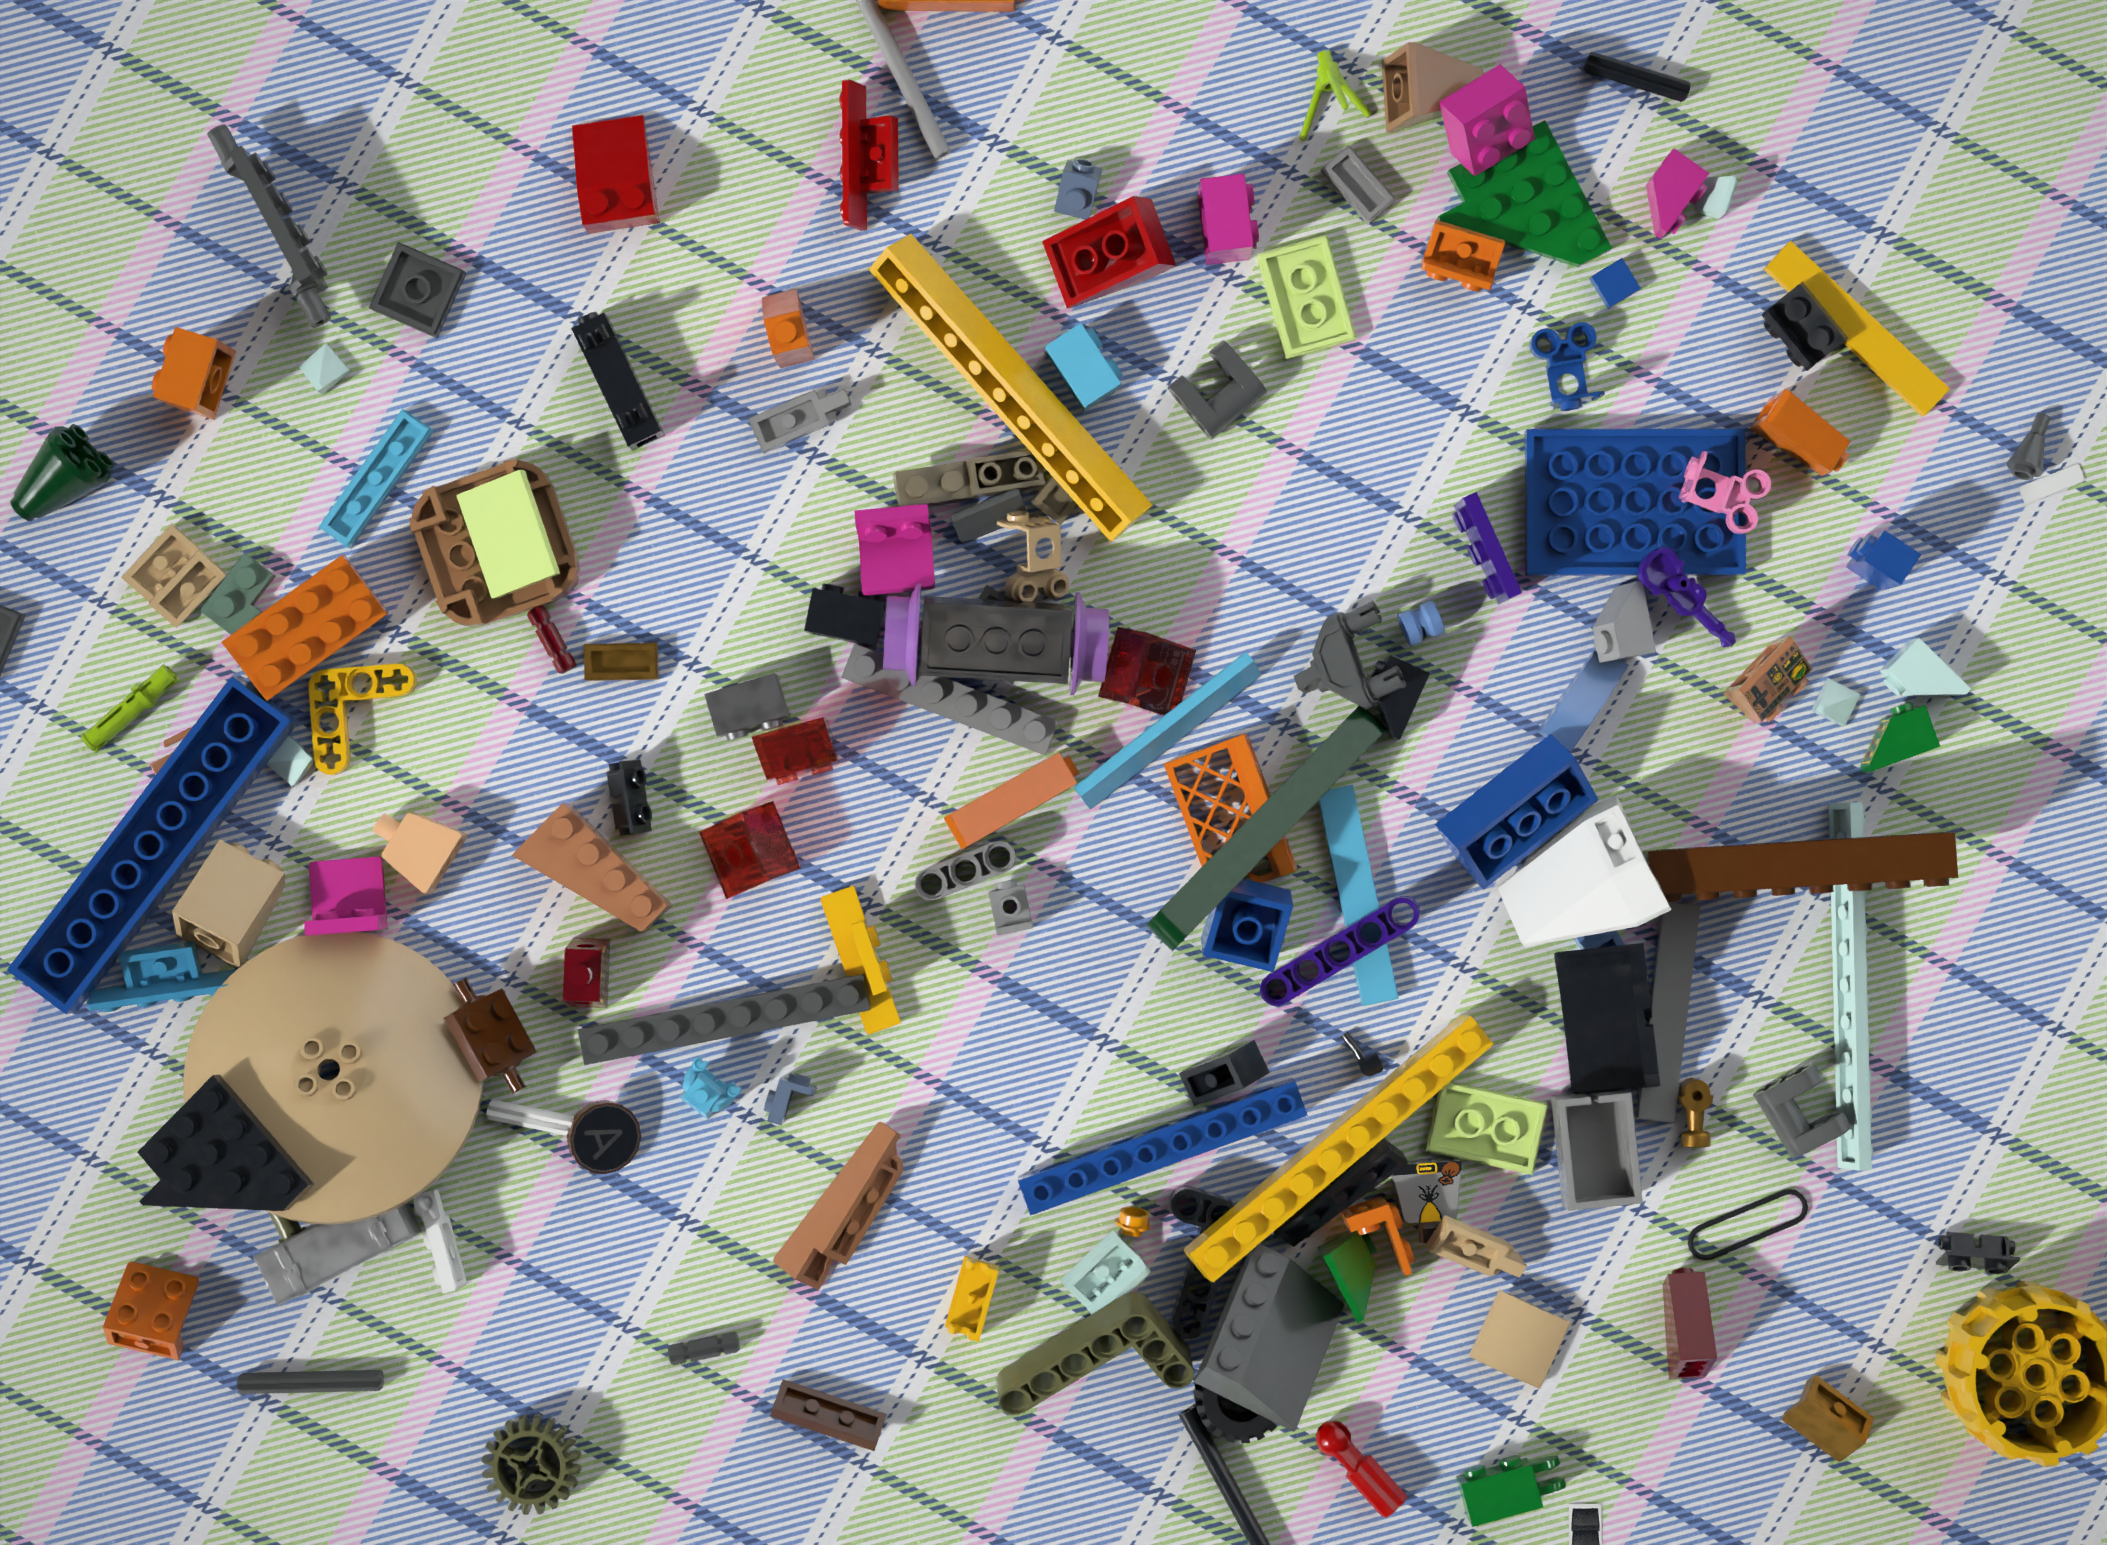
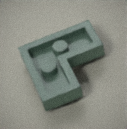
M243 553L200 611L229 634H233L263 612L254 604L276 576L251 556Z

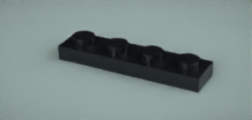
M1382 1139L1278 1227L1274 1234L1295 1247L1405 1166L1408 1161L1404 1153L1386 1139Z

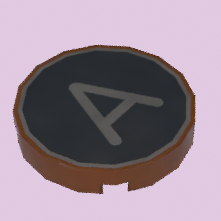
M609 1100L592 1102L580 1109L573 1118L574 1121L571 1124V1128L568 1129V1149L575 1161L586 1170L599 1174L616 1172L629 1164L638 1152L641 1141L640 1125L634 1114L623 1105Z

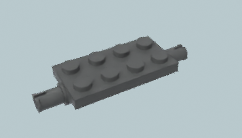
M225 124L211 129L207 135L221 160L222 166L230 176L244 181L293 271L289 289L297 299L311 327L316 328L331 320V316L318 293L328 288L323 279L328 273L318 256H313L311 251L307 249L306 245L310 244V240L300 224L296 225L292 217L289 216L293 209L283 192L279 193L276 187L272 185L271 182L276 180L273 171L265 160L262 161L256 152L250 154L242 146L238 147Z

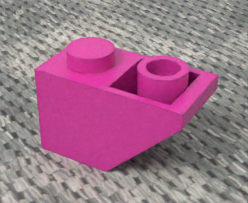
M1674 148L1665 157L1646 184L1654 235L1659 239L1668 231L1672 234L1676 233L1687 217L1682 213L1689 202L1695 205L1708 188L1703 182L1709 173Z

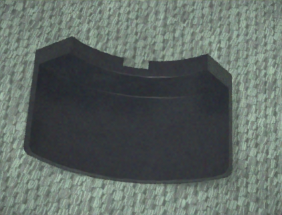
M1638 943L1556 952L1554 959L1561 998L1572 1092L1574 1094L1660 1086L1653 1024L1646 1025L1645 1021L1646 1018L1653 1017L1644 944Z

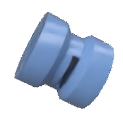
M1432 600L1420 604L1419 609L1415 611L1405 610L1397 614L1400 628L1410 647L1421 643L1424 637L1429 635L1436 637L1445 633L1442 619Z

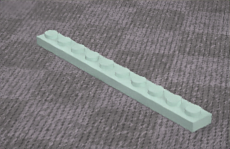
M1863 802L1829 803V839L1863 837L1865 824ZM1847 884L1833 885L1834 892H1831L1836 1110L1842 1109L1852 1124L1850 1130L1837 1138L1838 1168L1865 1171L1872 1170L1871 1158L1873 1155V1146L1871 1144L1872 1109L1870 1107L1871 1072L1869 1070L1870 1036L1868 1033L1869 999L1867 996L1868 962L1866 959L1868 929L1865 919L1867 892L1847 890Z

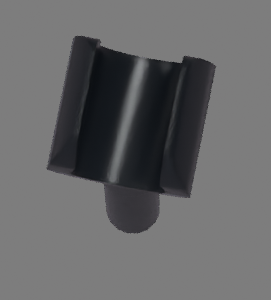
M1349 1032L1341 1036L1355 1055L1354 1057L1357 1059L1361 1072L1364 1075L1370 1077L1382 1072L1383 1066L1377 1053L1365 1057L1363 1050Z

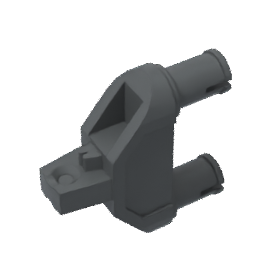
M1370 601L1368 604L1349 613L1336 612L1326 618L1312 653L1314 660L1310 661L1311 667L1294 675L1299 690L1305 694L1319 689L1322 693L1330 690L1368 710L1378 703V698L1406 687L1405 680H1400L1404 676L1396 665L1369 679L1364 672L1353 638L1355 633L1382 622V616H1377L1380 611L1374 601Z

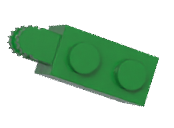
M1519 1455L1508 1456L1499 1460L1500 1465L1485 1468V1465L1472 1466L1463 1471L1464 1475L1456 1477L1466 1515L1472 1527L1544 1508L1541 1500L1542 1495L1553 1493L1566 1487L1563 1477L1536 1482L1535 1473L1552 1470L1560 1465L1557 1455L1529 1461L1527 1458L1521 1459Z

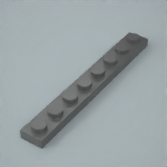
M864 973L577 1030L584 1065L869 1011L871 1010V1004Z

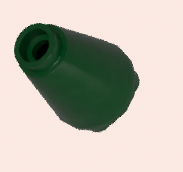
M72 424L69 428L55 426L50 431L14 491V497L10 500L14 511L23 519L33 521L35 518H42L102 487L109 480L110 471L114 468V463L105 453L97 451L88 442V435L78 425Z

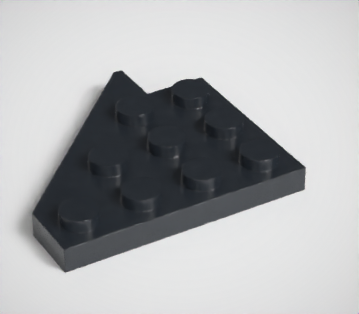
M220 1074L212 1075L137 1152L160 1179L139 1201L142 1206L286 1211L314 1185Z

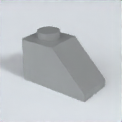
M1640 581L1616 586L1593 625L1594 647L1598 654L1599 663L1656 652L1644 585Z

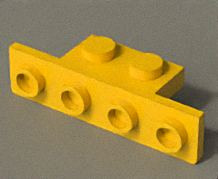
M855 886L822 896L820 901L846 977L865 973L871 1010L859 1012L866 1034H872L901 1024L888 982L893 981L887 961H880L876 947L881 946L875 926L868 927Z

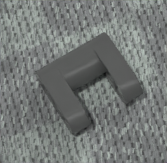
M1224 340L1209 351V354L1229 378L1230 382L1208 401H1205L1193 385L1182 375L1167 387L1175 400L1211 440L1267 394V390L1262 382Z
M1814 1062L1807 1063L1769 1082L1753 1094L1791 1158L1804 1155L1840 1137L1852 1127L1842 1109L1808 1123L1794 1100V1097L1812 1089L1823 1080Z

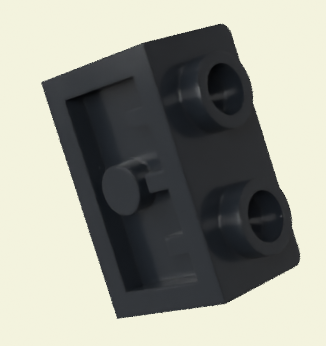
M1803 281L1762 313L1765 319L1763 324L1769 334L1775 339L1780 338L1788 347L1786 353L1790 360L1797 367L1803 366L1806 371L1848 339Z

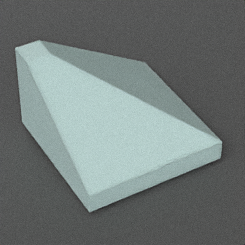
M327 343L299 366L315 389L323 395L350 372L349 368Z
M1827 678L1811 711L1845 727L1861 694Z
M288 736L267 765L294 787L315 762L314 756L294 738Z

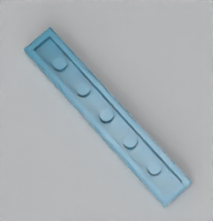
M1247 652L1243 653L1079 782L1074 789L1091 810L1259 678L1261 673L1254 660Z
M1353 785L1329 789L1318 800L1345 927L1379 908ZM1368 922L1362 926L1361 933L1366 940L1374 942L1381 938L1382 930L1378 924ZM1387 943L1353 963L1362 1006L1399 999Z

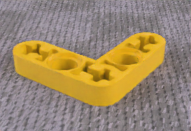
M384 664L323 669L311 676L308 690L315 766L319 771L324 774L338 775L347 770L350 765L351 756L346 702L408 696L417 686V676L412 668L403 664ZM398 670H400L401 675L408 676V683L402 684V690L398 691L396 685L385 684L382 685L384 692L379 693L381 680L378 671H383L382 678H394L397 676ZM361 673L369 674L373 681L370 691L364 694L358 693L353 685L355 677ZM328 676L329 681L335 682V689L329 690V701H338V707L324 706L319 708V701L326 702V694L318 689V684L324 683V677ZM327 712L335 713L339 719L338 728L331 733H326L320 726V719ZM340 737L341 743H333L334 754L341 755V761L335 762V768L331 769L329 763H324V756L330 755V744H322L321 738L335 739Z

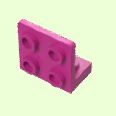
M928 504L854 510L855 525L859 539L863 595L910 592L915 589L917 583H921V590H932L935 588L932 531Z
M382 857L314 861L309 863L313 920L304 921L305 936L388 929Z

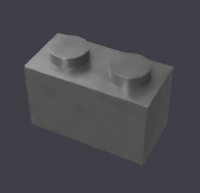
M775 673L704 694L716 736H726L727 742L749 736L747 729L760 725L762 731L783 726L782 719L790 717L778 675Z

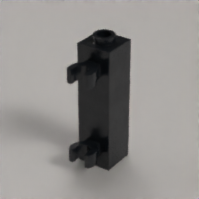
M592 312L577 320L579 325L571 329L627 446L634 451L665 436L610 319L605 313L598 315L597 312Z

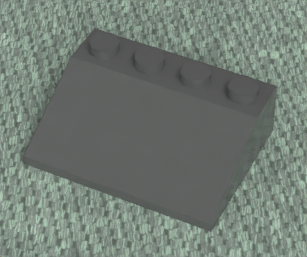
M1261 1243L1258 1244L1243 1260L1194 1383L1294 1432L1301 1419L1345 1304L1292 1259Z

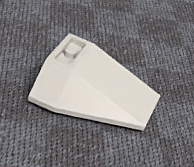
M1616 795L1581 813L1498 887L1524 947L1637 927L1671 910L1656 877L1649 868L1630 828L1631 824Z

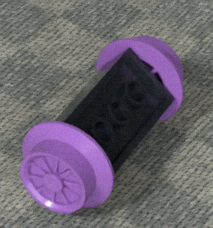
M917 583L910 597L887 596L883 670L906 671L912 686H916L918 650H921L920 676L1068 684L1070 659V695L1076 693L1082 681L1105 682L1109 639V609L1086 608L1080 592L1075 594L1073 610L1070 604L924 596L923 620H920L921 583Z

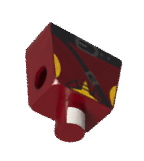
M573 938L566 946L564 954L563 1001L570 1007L608 1008L610 939Z

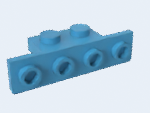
M194 941L122 951L119 961L126 985L94 989L87 1002L88 1010L101 1009L102 1012H112L128 1005L137 1004L138 1007H148L156 1004L158 1001L173 999L175 1002H184L192 999L194 996L206 994L213 996L218 988L229 985L222 984L237 969L202 974Z

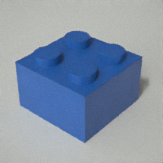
M1242 879L1208 914L1201 937L1202 955L1274 972L1293 909L1291 890Z

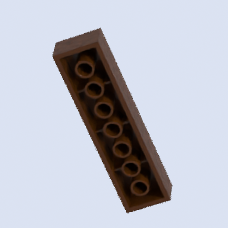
M1955 832L1648 851L1649 868L1656 877L1668 902L1682 901V894L1696 893L1697 900L1720 899L1719 892L1734 891L1735 898L1757 897V890L1771 889L1773 896L1794 895L1795 887H1809V892L1831 893L1834 892L1833 885L1847 884V890L1866 891L1872 890V883L1885 882V888L1901 889L1911 888L1910 881L1923 880L1926 887L1949 886V878H1958Z

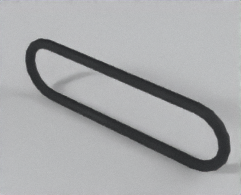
M1787 1189L1698 1225L1689 1234V1250L1698 1259L1711 1260L1794 1226L1807 1215V1200L1797 1190ZM1785 1195H1795L1802 1202V1212L1799 1217L1712 1254L1703 1255L1694 1248L1693 1240L1695 1235L1705 1228Z

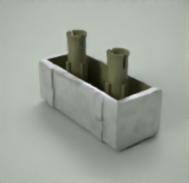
M408 1203L391 1212L371 1219L335 1225L315 1224L308 1229L305 1226L301 1228L298 1221H292L269 1213L281 1239L278 1240L279 1243L255 1255L254 1260L276 1304L280 1306L297 1296L301 1297L313 1291L320 1284L381 1253L393 1250L422 1231Z

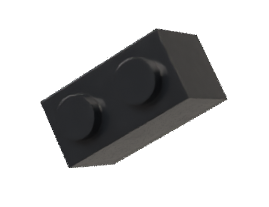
M825 583L822 585V590L812 589L804 628L806 633L878 648L886 610L885 602L879 601L880 595H863L862 591H858L857 597L843 594V587Z

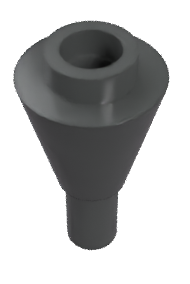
M2043 413L2036 414L2030 433L2025 436L2006 463L2007 467L2012 470L2013 476L2022 480H2032L2033 477H2040L2043 474L2044 435L2051 419L2050 416Z

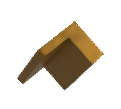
M1815 1374L1806 1381L1800 1401L1784 1412L1782 1420L1836 1461L1841 1462L1866 1444L1874 1417Z

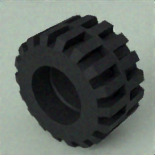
M1194 1383L1193 1393L1198 1414L1206 1428L1209 1427L1218 1438L1221 1435L1228 1442L1234 1443L1236 1439L1241 1440L1242 1444L1250 1443L1249 1439L1257 1437V1440L1265 1437L1264 1433L1270 1430L1273 1432L1277 1427L1275 1422L1251 1410L1235 1413L1225 1409L1221 1405L1217 1393Z

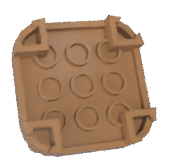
M518 459L503 461L504 464L438 487L432 486L422 492L423 495L414 506L412 517L409 518L411 532L415 534L437 598L435 602L443 614L460 625L470 627L490 625L527 612L535 607L555 602L566 596L578 584L580 571L578 553L556 490L548 475L532 463ZM517 470H525L560 574L500 598L492 599L456 495Z

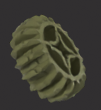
M526 1414L518 1418V1426L512 1419H509L505 1423L506 1431L498 1428L493 1433L497 1441L489 1440L486 1443L485 1448L493 1454L484 1455L482 1463L492 1467L484 1470L482 1476L483 1478H494V1481L487 1486L489 1492L497 1488L501 1491L496 1498L497 1503L503 1502L506 1497L511 1500L508 1505L509 1511H514L518 1503L522 1504V1514L528 1515L532 1504H534L536 1512L543 1514L546 1507L545 1502L550 1508H557L559 1505L557 1497L567 1500L570 1492L566 1487L575 1488L578 1484V1480L572 1475L579 1474L582 1471V1466L571 1461L579 1459L581 1451L569 1450L577 1440L575 1437L564 1440L562 1436L568 1430L565 1425L560 1427L558 1431L552 1429L556 1421L555 1418L551 1417L545 1426L541 1425V1414H535L532 1424L529 1423ZM526 1436L537 1437L536 1443L531 1449L519 1447L513 1449L508 1447V1444L515 1439ZM548 1444L554 1448L558 1455L560 1470L556 1469V1464L552 1463L546 1455ZM538 1450L535 1459L538 1461L536 1465L540 1467H536L526 1478L529 1469L526 1468L528 1463H524V1461L527 1462ZM504 1459L508 1460L507 1464L512 1466L517 1472L516 1484L509 1479L505 1471ZM535 1479L545 1482L550 1479L556 1482L555 1485L543 1491H526L528 1485Z

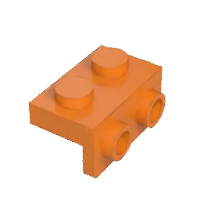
M1435 220L1424 252L1421 269L1427 271L1426 275L1435 280L1447 281L1448 278L1461 281V285L1464 288L1472 291L1481 292L1483 288L1491 290L1493 278L1505 246V240Z

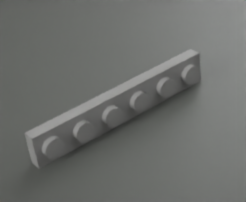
M854 643L841 678L1046 755L1058 721L944 677L920 676V668H917L916 686H912L906 671L883 670V654Z

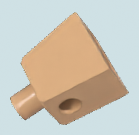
M408 812L401 823L384 813L373 828L374 833L389 841L382 852V858L424 894H433L469 836L463 831L415 812Z

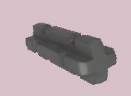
M736 1332L722 1334L721 1338H718L716 1335L691 1340L686 1345L683 1342L671 1344L668 1347L669 1361L671 1365L686 1363L688 1359L693 1362L717 1357L722 1352L725 1355L737 1353L740 1350V1341Z

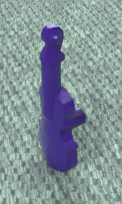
M1657 548L1650 551L1639 564V581L1652 591V595L1658 596L1660 593L1665 595L1668 599V604L1673 606L1680 616L1693 615L1710 634L1720 639L1722 647H1732L1736 643L1735 634L1728 632L1725 629V625L1704 606L1707 597L1706 590L1696 583L1695 578H1688L1684 574L1683 566L1685 562L1680 561L1672 549Z

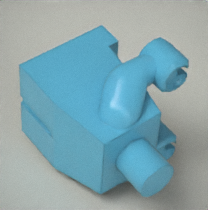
M698 1056L693 1060L692 1065L685 1073L683 1081L684 1091L679 1098L709 1119L714 1112L729 1107L736 1096L741 1093L742 1088L740 1086L737 1087L735 1082L727 1085L720 1079L715 1081L716 1076L706 1069L708 1062L706 1060L703 1061L702 1057Z

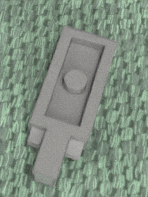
M825 389L817 392L813 390L755 415L748 420L760 448L765 454L829 426L830 423L838 420L835 412L852 404L845 389L829 396Z

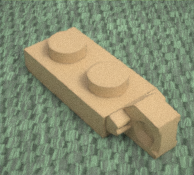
M1446 1215L1427 1242V1247L1431 1253L1490 1277L1493 1274L1498 1275L1500 1270L1520 1278L1527 1267V1264L1522 1259L1523 1256L1513 1251V1245L1506 1240Z

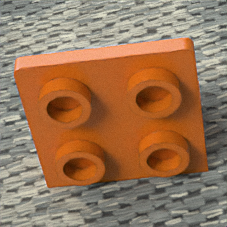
M1379 1195L1350 1205L1341 1212L1343 1221L1351 1232L1358 1230L1359 1235L1378 1230L1380 1228L1379 1223L1383 1222L1398 1268L1405 1276L1412 1274L1410 1264L1415 1263V1258L1409 1242H1406L1404 1236L1400 1238L1397 1229L1403 1228V1223L1396 1206L1394 1207L1393 1202L1388 1203Z
M133 1261L128 1262L103 1325L108 1344L179 1361L184 1349L180 1333L199 1285L198 1277Z

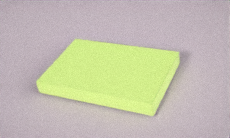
M1327 235L1257 254V261L1286 360L1356 341L1357 338Z
M517 470L456 495L492 599L500 598L560 574L525 470Z
M1450 1081L1437 1092L1425 1151L1533 1175L1549 1104Z

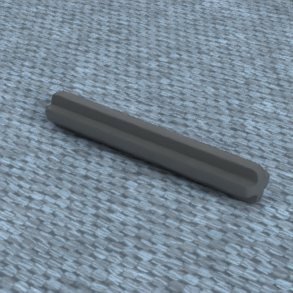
M381 1370L242 1373L237 1379V1389L240 1394L379 1391L384 1385V1375Z

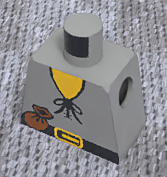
M1459 1158L1407 1160L1408 1163L1391 1175L1401 1220L1407 1224L1418 1223L1419 1243H1427L1445 1215L1453 1219L1457 1218L1462 1162Z

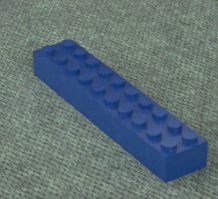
M231 676L11 963L7 971L63 1013L70 1014L78 1011L117 961L121 952L127 948L275 752L293 731L299 720L271 699L266 701L258 689L242 677Z

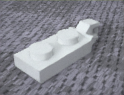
M439 1190L423 1192L414 1198L415 1214L420 1216L424 1222V1243L426 1248L432 1251L435 1262L432 1268L433 1277L438 1286L441 1285L444 1294L465 1286L467 1281L449 1214L445 1215Z

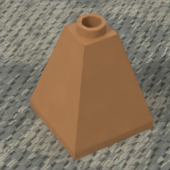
M1406 43L1382 60L1386 133H1393L1441 117L1442 112L1439 101L1484 74L1483 69L1419 43Z

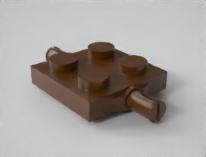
M466 977L453 984L464 1004L457 1011L444 1017V1020L478 1082L480 1083L491 1076L503 1075L512 1094L527 1087L516 1067L520 1065L522 1060L535 1054L537 1051L504 990L501 988L489 995L476 996Z

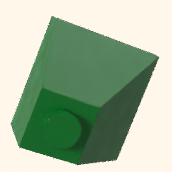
M1349 1230L1317 1248L1357 1323L1365 1318L1376 1267L1372 1255L1377 1250L1368 1233L1359 1235L1358 1230L1354 1232Z

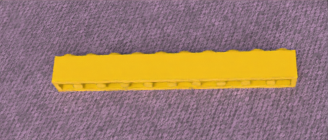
M912 234L891 244L882 252L868 270L1110 542L1130 528L1153 506Z
M1459 1015L1194 1239L1183 1251L1203 1276L1214 1283L1494 1045L1472 1016Z

